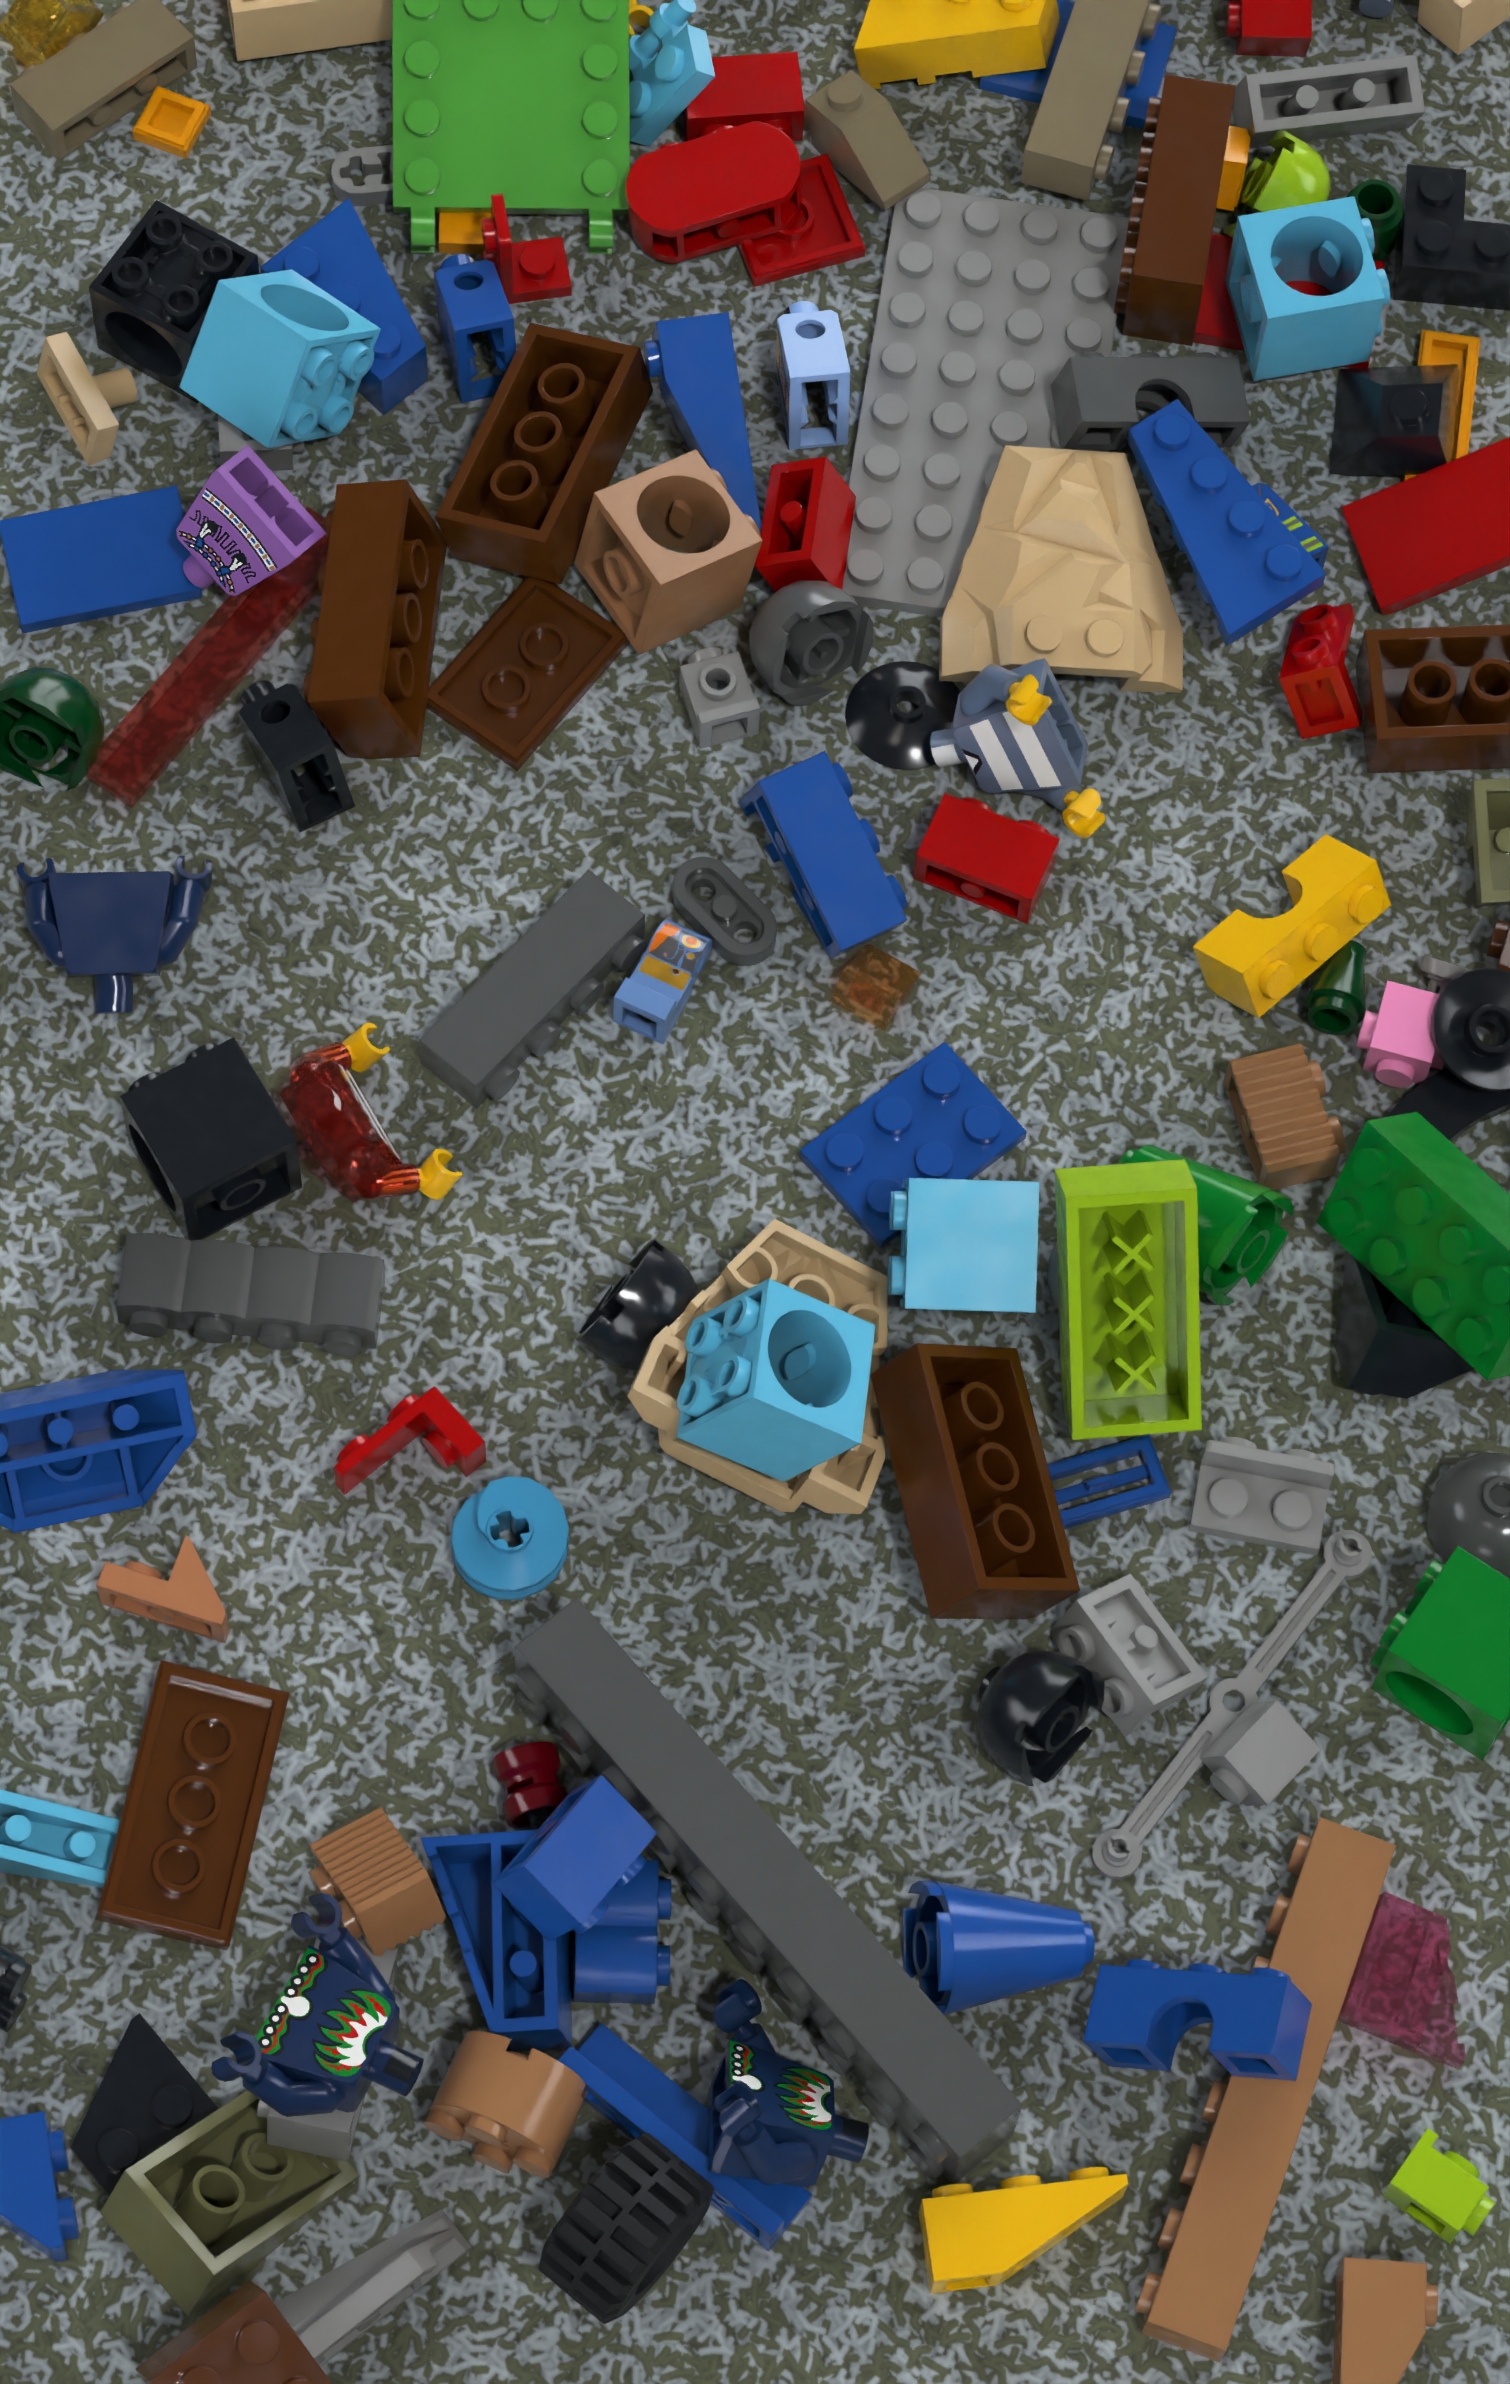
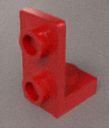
M503 193L490 195L491 217L481 218L485 251H482V260L487 259L494 262L508 303L514 304L572 296V285L562 236L512 243Z
M1350 603L1334 607L1328 604L1316 605L1305 610L1293 620L1279 680L1302 739L1361 726L1363 712L1344 663L1355 618V613Z
M434 1386L420 1398L413 1394L403 1399L388 1415V1423L370 1438L366 1434H362L349 1442L337 1457L338 1463L334 1467L336 1486L345 1495L425 1431L427 1435L422 1438V1441L435 1461L445 1469L455 1464L465 1477H468L486 1462V1445L483 1438Z

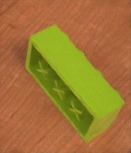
M1185 1159L1055 1169L1061 1396L1063 1414L1072 1440L1202 1430L1197 1186Z

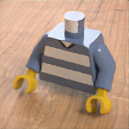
M1046 658L1035 660L1010 671L994 664L986 666L959 693L952 728L932 732L930 745L936 764L939 767H946L967 762L981 790L988 793L1016 792L1042 798L1063 812L1062 818L1070 831L1082 838L1090 837L1106 821L1104 813L1096 810L1101 805L1099 793L1093 788L1082 790L1080 787L1088 743Z

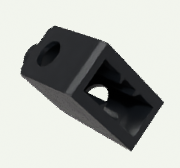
M262 680L248 686L240 697L243 707L238 712L239 718L255 758L299 832L355 807L334 744L295 685L285 684L275 689L270 681ZM309 761L307 770L297 776L293 769Z

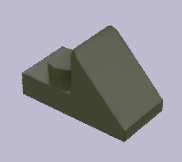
M1510 778L1476 779L1471 781L1465 852L1473 851L1477 907L1510 905Z

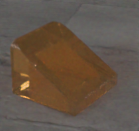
M867 944L842 971L830 1001L885 1031L922 973L873 945Z

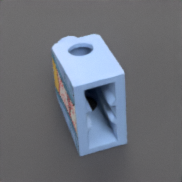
M808 301L793 303L786 308L783 315L777 318L776 369L788 449L848 444L850 368L838 313L832 310L819 311L814 303ZM822 381L829 420L833 422V426L801 429V427L809 422L806 406H809L805 382Z

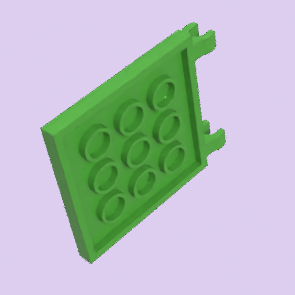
M392 0L393 213H411V254L435 253V213H491L490 195L503 193L506 214L588 215V254H612L613 215H628L626 181L630 171L629 0Z

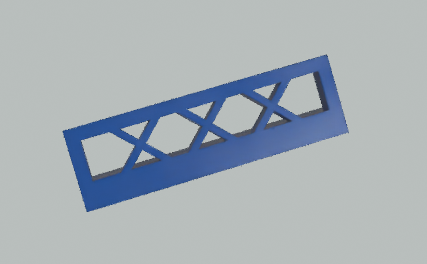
M601 2023L578 2051L570 2046L558 2060L584 2080L586 2084L584 2091H588L584 2098L585 2102L631 2139L644 2133H650L704 2177L714 2187L710 2204L767 2251H770L811 2201L813 2194L804 2187L787 2184L765 2185L759 2180L709 2172L708 2109L604 2024Z

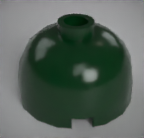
M34 667L8 676L0 683V769L41 787L43 786L32 770L64 784H69L67 790L76 788L96 762L103 747L104 717L99 703L82 683L74 677L53 668ZM62 744L69 747L67 757L47 771L27 764V760L36 764L48 763Z

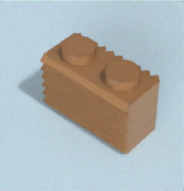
M1299 1043L1228 1061L1223 1082L1258 1184L1276 1190L1334 1175L1340 1154L1345 1152L1344 1134L1336 1116L1327 1117V1113L1324 1111V1105L1320 1099L1326 1094L1324 1076L1316 1060L1308 1062V1058L1304 1053V1046Z
M382 1807L310 1844V1849L318 1867L308 1871L317 1893L330 1894L338 1901L342 1911L340 1927L347 1928L355 1939L362 1937L373 1955L382 1957L385 1949L394 1950L398 1942L406 1944L410 1936L419 1937L422 1929L430 1931L434 1923L443 1924L446 1915L426 1869L418 1861L416 1855L412 1852L406 1841H404L402 1835L399 1834L397 1828L394 1827L392 1821L389 1820Z

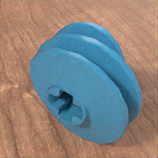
M506 1476L490 1482L486 1488L466 1500L454 1518L451 1550L459 1575L477 1593L493 1599L522 1600L542 1592L559 1576L568 1556L569 1526L564 1508L550 1489L531 1478ZM505 1530H511L515 1538H520V1545L509 1548L506 1540L500 1539V1533Z

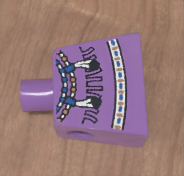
M248 445L211 474L176 529L177 539L191 553L183 563V570L188 580L200 588L211 587L217 582L227 594L232 596L239 595L288 566L326 534L324 529Z

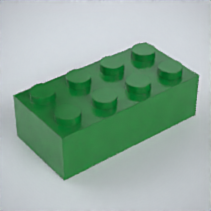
M1418 1112L1367 1120L1316 1223L1487 1381L1510 1376V1194Z

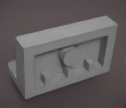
M1223 1437L1219 1441L1207 1440L1200 1461L1189 1531L1317 1555L1320 1548L1328 1492L1333 1480L1335 1464L1321 1461L1320 1456L1307 1450L1289 1449L1283 1453L1257 1449L1255 1443L1239 1437Z
M1131 1574L1077 1599L1050 1631V1636L1058 1645L1061 1653L1081 1661L1099 1673L1104 1681V1702L1101 1709L1113 1720L1124 1736L1135 1732L1152 1713L1197 1691L1208 1678Z

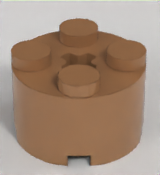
M485 2031L466 2032L429 2109L430 2112L424 2125L430 2131L452 2141L464 2140L475 2145L472 2158L503 2173H509L513 2163H515L518 2167L531 2174L549 2178L583 2106L584 2098L588 2092L584 2091L586 2086L584 2080L561 2062L534 2048L531 2049L528 2056L508 2051L507 2047L511 2039Z

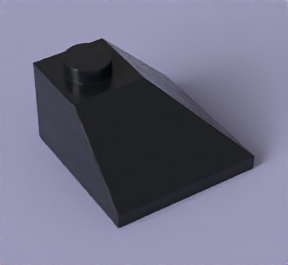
M1458 364L1340 369L1330 474L1352 477L1418 475L1450 462L1452 458L1460 373Z
M1348 1253L1344 1270L1335 1349L1349 1388L1357 1389L1369 1395L1384 1394L1408 1399L1474 1369L1359 1261Z

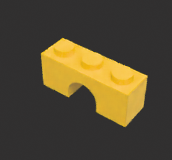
M1325 834L1282 870L1294 905L1291 910L1273 918L1262 919L1252 917L1236 909L1193 946L1207 986L1219 997L1259 1019L1391 906L1375 859Z

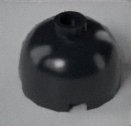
M655 1238L649 1241L629 1263L635 1271L632 1269L628 1270L613 1289L612 1286L609 1288L579 1331L581 1335L576 1338L577 1342L595 1356L616 1367L631 1370L639 1369L653 1338L666 1325L669 1327L698 1295L697 1285L689 1268Z
M1031 1650L1009 1660L1005 1665L993 1668L983 1679L978 1692V1697L981 1700L978 1708V1736L992 1760L1006 1773L1026 1786H1033L1032 1778L1034 1777L1047 1783L1057 1776L1091 1735L1092 1730L1086 1726L1075 1735L1073 1734L1084 1722L1090 1705L1101 1712L1104 1702V1681L1098 1672L1081 1661L1061 1652ZM1025 1738H1028L1045 1750L1026 1749L1020 1743Z

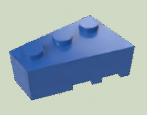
M349 198L260 267V274L294 270L381 328L373 349L374 361L369 371L362 377L357 391L383 416L428 381L426 345Z
M823 751L758 781L738 803L746 816L756 811L760 815L772 840V843L765 846L767 853L773 863L779 860L782 861L796 892L792 893L793 897L829 958L833 959L896 929L907 921L903 912L907 908V900L898 880L892 874L886 876L876 856L880 852V845L872 826L865 818L858 819L848 799L853 795V791L846 772L838 762L831 764L826 751Z
M537 1830L421 1838L426 1855L431 1862L439 1884L448 1916L451 1918L463 1951L462 1955L490 2033L511 2039L507 2050L513 2052L531 2051L532 2048L546 2050L569 2048L572 2046L570 1931L548 1941L493 1884Z

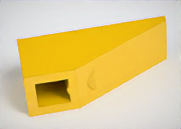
M1088 2167L1068 2173V2181L1041 2184L1040 2176L1024 2175L1002 2180L999 2190L973 2192V2186L965 2183L945 2185L933 2189V2198L922 2199L919 2209L930 2294L1001 2284L1120 2200L1128 2186L1127 2174L1109 2176V2171L1106 2167Z

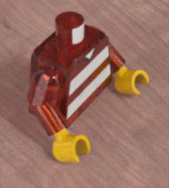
M365 1023L342 1043L334 1042L306 1052L293 1061L289 1069L290 1085L279 1092L280 1096L322 1168L352 1202L361 1198L370 1200L413 1195L418 1190L431 1199L439 1200L463 1176L462 1172H451L445 1168L453 1156L449 1151L441 1148L435 1149L419 1169L412 1163H404L354 1075L349 1071L350 1068L358 1073L366 1071L389 1053V1046L378 1049L367 1038L377 1029L375 1024Z

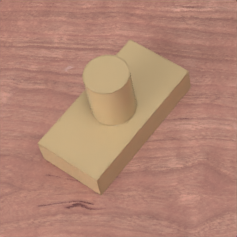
M67 332L45 337L37 376L87 465L91 466L111 457L119 428V423L111 409L136 401L137 388L135 380L126 367L92 376Z

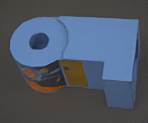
M665 919L654 933L645 954L631 977L624 979L615 994L613 1022L664 1045L694 990L692 989L694 983L710 956L713 940L669 919ZM637 1014H640L650 1020H653L656 1023L646 1022L642 1020Z

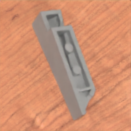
M439 2210L274 2304L318 2365L322 2367L472 2247L444 2211Z

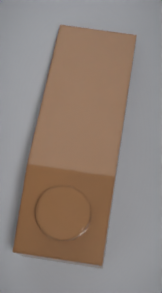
M1343 2258L1336 2269L1333 2384L1399 2383L1426 2333V2326L1435 2327L1437 2321L1438 2288L1437 2285L1427 2284V2263Z

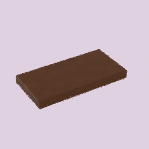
M163 1660L160 1661L95 1920L192 1944L228 1950L287 1707L289 1692Z

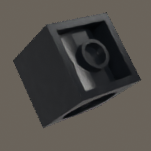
M156 200L89 286L98 348L194 402L199 403L197 399L179 388L218 280L259 274L258 255Z
M234 1037L219 1045L217 1043H208L195 1049L181 1065L163 1074L153 1072L139 1078L129 1087L128 1092L120 1096L129 1145L185 1239L190 1241L203 1240L302 1188L297 1140Z

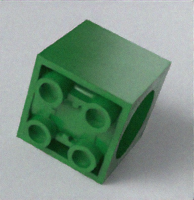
M1457 1546L1446 1564L1437 1559L1431 1562L1413 1591L1415 1595L1405 1611L1399 1610L1378 1643L1380 1647L1370 1662V1665L1378 1669L1371 1689L1483 1761L1510 1720V1579Z

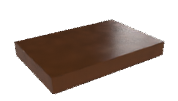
M528 576L431 684L427 695L426 708L518 771L629 645L630 641L620 628L553 582Z

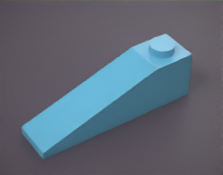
M0 1789V1872L103 1888L120 1820Z

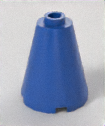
M933 1880L918 1881L911 1885L908 1892L920 1895L916 1908L903 1909L901 1921L903 1968L911 1978L918 1974L920 1989L943 2015L1078 1978L1082 1974L1085 1964H1090L1093 1960L1095 1941L1092 1927L1089 1923H1083L1080 1914L1076 1910Z

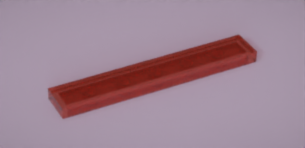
M307 506L305 508L307 512L326 532V518ZM327 533L288 566L239 595H230L106 738L96 762L85 775L87 779L130 808L134 807L320 590L318 575L321 564L327 561L329 546Z

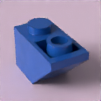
M45 2111L0 2119V2223L53 2261L69 2260L65 2241L79 2238L73 2197L57 2199L56 2192H59L57 2173L69 2171L63 2129L51 2131Z

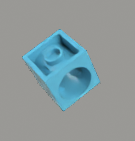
M1354 196L1238 216L1224 281L1253 381L1369 361L1374 338L1381 335V312L1383 305H1388L1390 302V287L1385 270L1376 269L1372 256L1375 248L1373 228L1368 218L1361 219ZM1285 282H1314L1324 286L1334 294L1327 296L1307 295L1292 289Z
M292 269L218 280L179 388L267 448L340 435L352 418L354 412L353 401L362 377L369 371L374 361L373 349L381 328Z
M935 1178L903 1179L902 1191H891L889 1229L901 1230L900 1256L888 1257V1294L899 1295V1307L904 1309L1036 1313L1040 1182Z
M770 1278L693 1319L685 1340L688 1358L684 1383L680 1388L677 1398V1407L680 1415L676 1437L782 1482L861 1444L876 1325Z

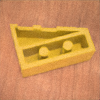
M870 0L854 47L859 75L874 89H882L881 83L917 78L918 85L936 83L937 75L972 71L973 78L1046 68L1061 22L1057 0Z

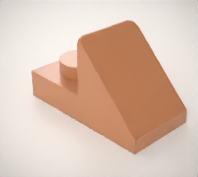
M186 1535L168 1581L163 1580L162 1574L156 1569L139 1562L127 1561L124 1567L105 1561L96 1584L101 1604L226 1643L230 1632L226 1611L189 1536Z

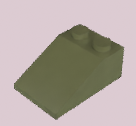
M248 2090L126 2169L100 2211V2214L187 2316L236 2284L360 2176L349 2162L318 2155L335 2175L334 2177L314 2154L267 2144V2118L257 2116L259 2098Z

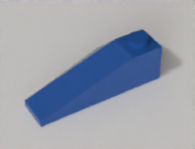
M729 312L656 321L652 340L644 341V359L648 378L658 377L660 394L689 451L691 452L696 449L709 468H713L720 473L726 484L728 494L742 513L748 514L755 521L761 534V519Z

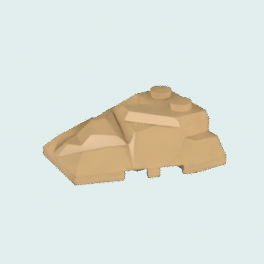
M1005 445L980 511L979 521L972 541L962 560L954 590L940 620L939 681L970 683L986 666L991 664L1010 671L1035 660L1046 658L1054 674L1120 677V691L1181 693L1183 691V630L1148 527L1126 454Z
M773 1219L725 1267L721 1275L688 1304L685 1311L669 1327L666 1325L653 1338L646 1350L627 1397L643 1421L658 1428L659 1445L666 1454L780 1512H795L802 1502H805L824 1513L861 1514L868 1505L887 1456L886 1437L880 1436V1413L870 1376L861 1444L784 1482L676 1437L680 1415L677 1407V1398L680 1388L684 1383L688 1358L685 1340L693 1319L769 1278L876 1325L870 1375L880 1368V1356L887 1349L888 1276Z

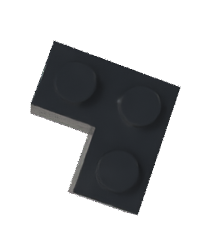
M1407 164L1399 196L1403 203V216L1396 239L1393 300L1510 311V224L1464 220L1466 170Z

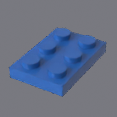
M943 1042L800 1149L799 1158L881 1249L901 1234V1230L889 1229L890 1193L891 1191H902L903 1179L972 1180L1026 1139L1027 1131L946 1042Z

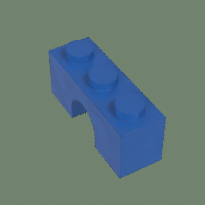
M1132 1959L1126 1962V1966L1100 1965L1083 2041L1107 2066L1171 2071L1175 2048L1181 2037L1194 2026L1203 2023H1213L1208 2050L1232 2076L1296 2081L1312 2003L1291 1981L1289 1975L1271 1968L1259 1967L1253 1968L1250 1974L1227 1973L1223 1969L1209 1964L1194 1963L1188 1966V1970L1165 1969L1151 1961Z

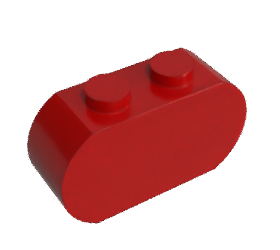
M752 121L739 126H723L709 135L683 143H667L653 152L641 155L631 167L626 181L631 234L637 245L645 253L657 260L675 264L737 245L747 239L754 240L787 229L796 219L802 201L800 156L795 144L787 134L777 127L764 122Z

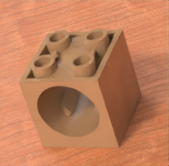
M695 449L595 492L574 564L640 655L706 626L741 607L763 540L760 537L755 521L748 514H743L728 494L726 484L720 473L713 468H709ZM662 546L677 548L686 553L675 552Z

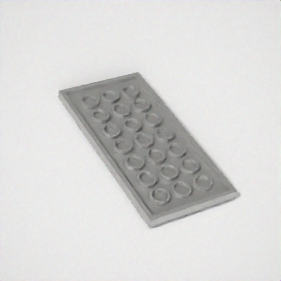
M919 188L895 204L849 480V488L855 494L856 501L842 590L856 599L861 606L942 617L958 579L959 569L965 552L972 541L979 521L980 511L1005 445L1062 449L1051 384L1070 357L1086 352H1099L1104 357H1111L1117 319L1114 307L1129 223L1128 217L927 188Z

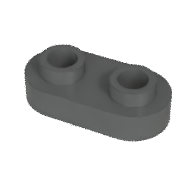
M696 857L686 861L677 869L673 878L672 889L675 908L698 933L713 940L712 947L725 960L739 966H752L770 956L776 944L777 923L775 916L728 866L715 858ZM699 887H708L715 893V896L708 901H699L694 898L692 892ZM748 929L753 931L757 938L751 943L743 944L738 942L733 935L738 930Z

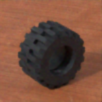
M644 2133L628 2141L618 2149L577 2195L548 2237L542 2250L538 2270L600 2322L607 2324L623 2316L635 2306L675 2260L707 2213L714 2187L650 2133Z

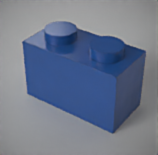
M600 1775L567 1794L493 1884L548 1941L573 1929L581 1935L589 1930L607 1911L609 1905L603 1898L612 1887L621 1888L643 1868L647 1860L640 1853L657 1832Z

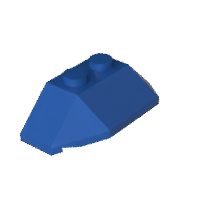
M112 1370L1 1393L0 1525L17 1533L144 1506L172 1470L184 1450H187L197 1437L184 1370Z

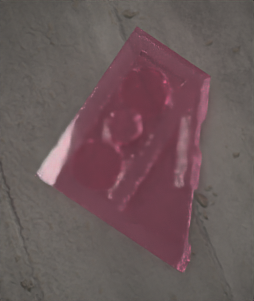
M1387 1892L1379 1895L1337 2021L1410 2052L1457 2069L1463 2066L1466 2054L1464 2043L1458 2044L1453 2005L1458 2003L1455 1976L1448 1966V1953L1451 1947L1446 1917Z

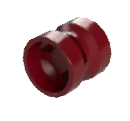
M533 1742L518 1745L502 1751L492 1760L497 1781L506 1788L507 1798L503 1802V1809L509 1827L523 1828L530 1826L527 1812L546 1807L549 1817L568 1794L567 1788L560 1785L557 1772L562 1765L555 1743Z

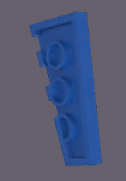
M1178 399L1129 428L1127 442L1157 504L1163 506L1172 525L1171 533L1180 552L1185 551L1197 576L1195 583L1205 604L1210 603L1219 622L1218 630L1226 647L1323 586L1326 576L1325 571Z

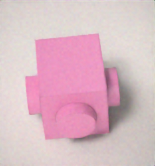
M1387 980L1378 1013L1366 1011L1359 1032L1356 1047L1368 1050L1363 1070L1374 1072L1377 1080L1397 1088L1409 1087L1412 1083L1420 1085L1426 1080L1430 1067L1442 1070L1444 1063L1438 1056L1431 1034V1015L1439 994Z

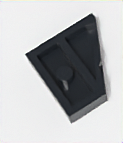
M139 2013L131 2019L70 2148L72 2153L109 2197L126 2169L219 2108Z

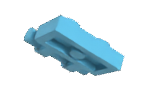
M673 0L671 3L661 4L650 16V26L641 35H634L629 39V81L634 79L629 83L630 141L650 146L715 78L706 31L688 25L687 20L696 11L694 0Z

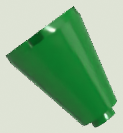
M1149 1144L1138 1150H1129L1121 1157L1117 1164L1185 1159L1197 1186L1199 1290L1216 1305L1228 1306L1235 1302L1226 1295L1244 1276H1246L1251 1288L1272 1266L1285 1244L1289 1232L1279 1225L1283 1211L1293 1216L1294 1207L1290 1198L1277 1190Z

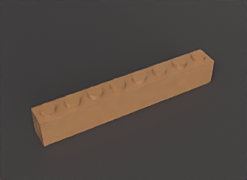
M1321 1817L1311 1837L1299 1833L1286 1869L1287 1872L1298 1875L1291 1898L1278 1894L1265 1930L1266 1933L1277 1936L1270 1959L1257 1955L1252 1969L1264 1967L1284 1972L1290 1976L1291 1981L1312 2003L1296 2081L1239 2077L1230 2074L1227 2084L1214 2080L1201 2119L1213 2123L1205 2147L1192 2143L1179 2180L1180 2183L1191 2186L1183 2211L1170 2207L1157 2246L1169 2250L1162 2274L1159 2275L1148 2271L1135 2307V2311L1147 2315L1142 2334L1219 2363L1224 2356L1396 1848L1395 1844Z

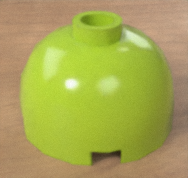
M1280 129L1272 135L1266 144L1275 148L1267 161H1262L1255 157L1244 175L1239 203L1245 205L1240 216L1247 215L1245 211L1247 206L1258 212H1265L1327 201L1331 190L1329 169L1320 154L1307 143ZM1236 223L1223 227V233L1233 238Z

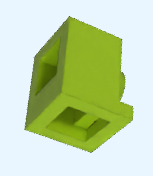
M1427 2128L1382 2196L1451 2244L1461 2228L1473 2236L1496 2202L1485 2195L1489 2186L1478 2179L1480 2176L1479 2170L1471 2162L1455 2152L1446 2151L1443 2155L1432 2146L1439 2135Z

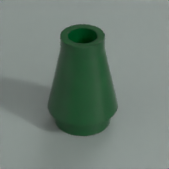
M1350 940L1324 962L1305 997L1304 1007L1308 1012L1307 1019L1320 1032L1330 1035H1346L1353 1032L1357 1024L1364 1018L1366 1012L1365 960L1367 951L1356 941Z

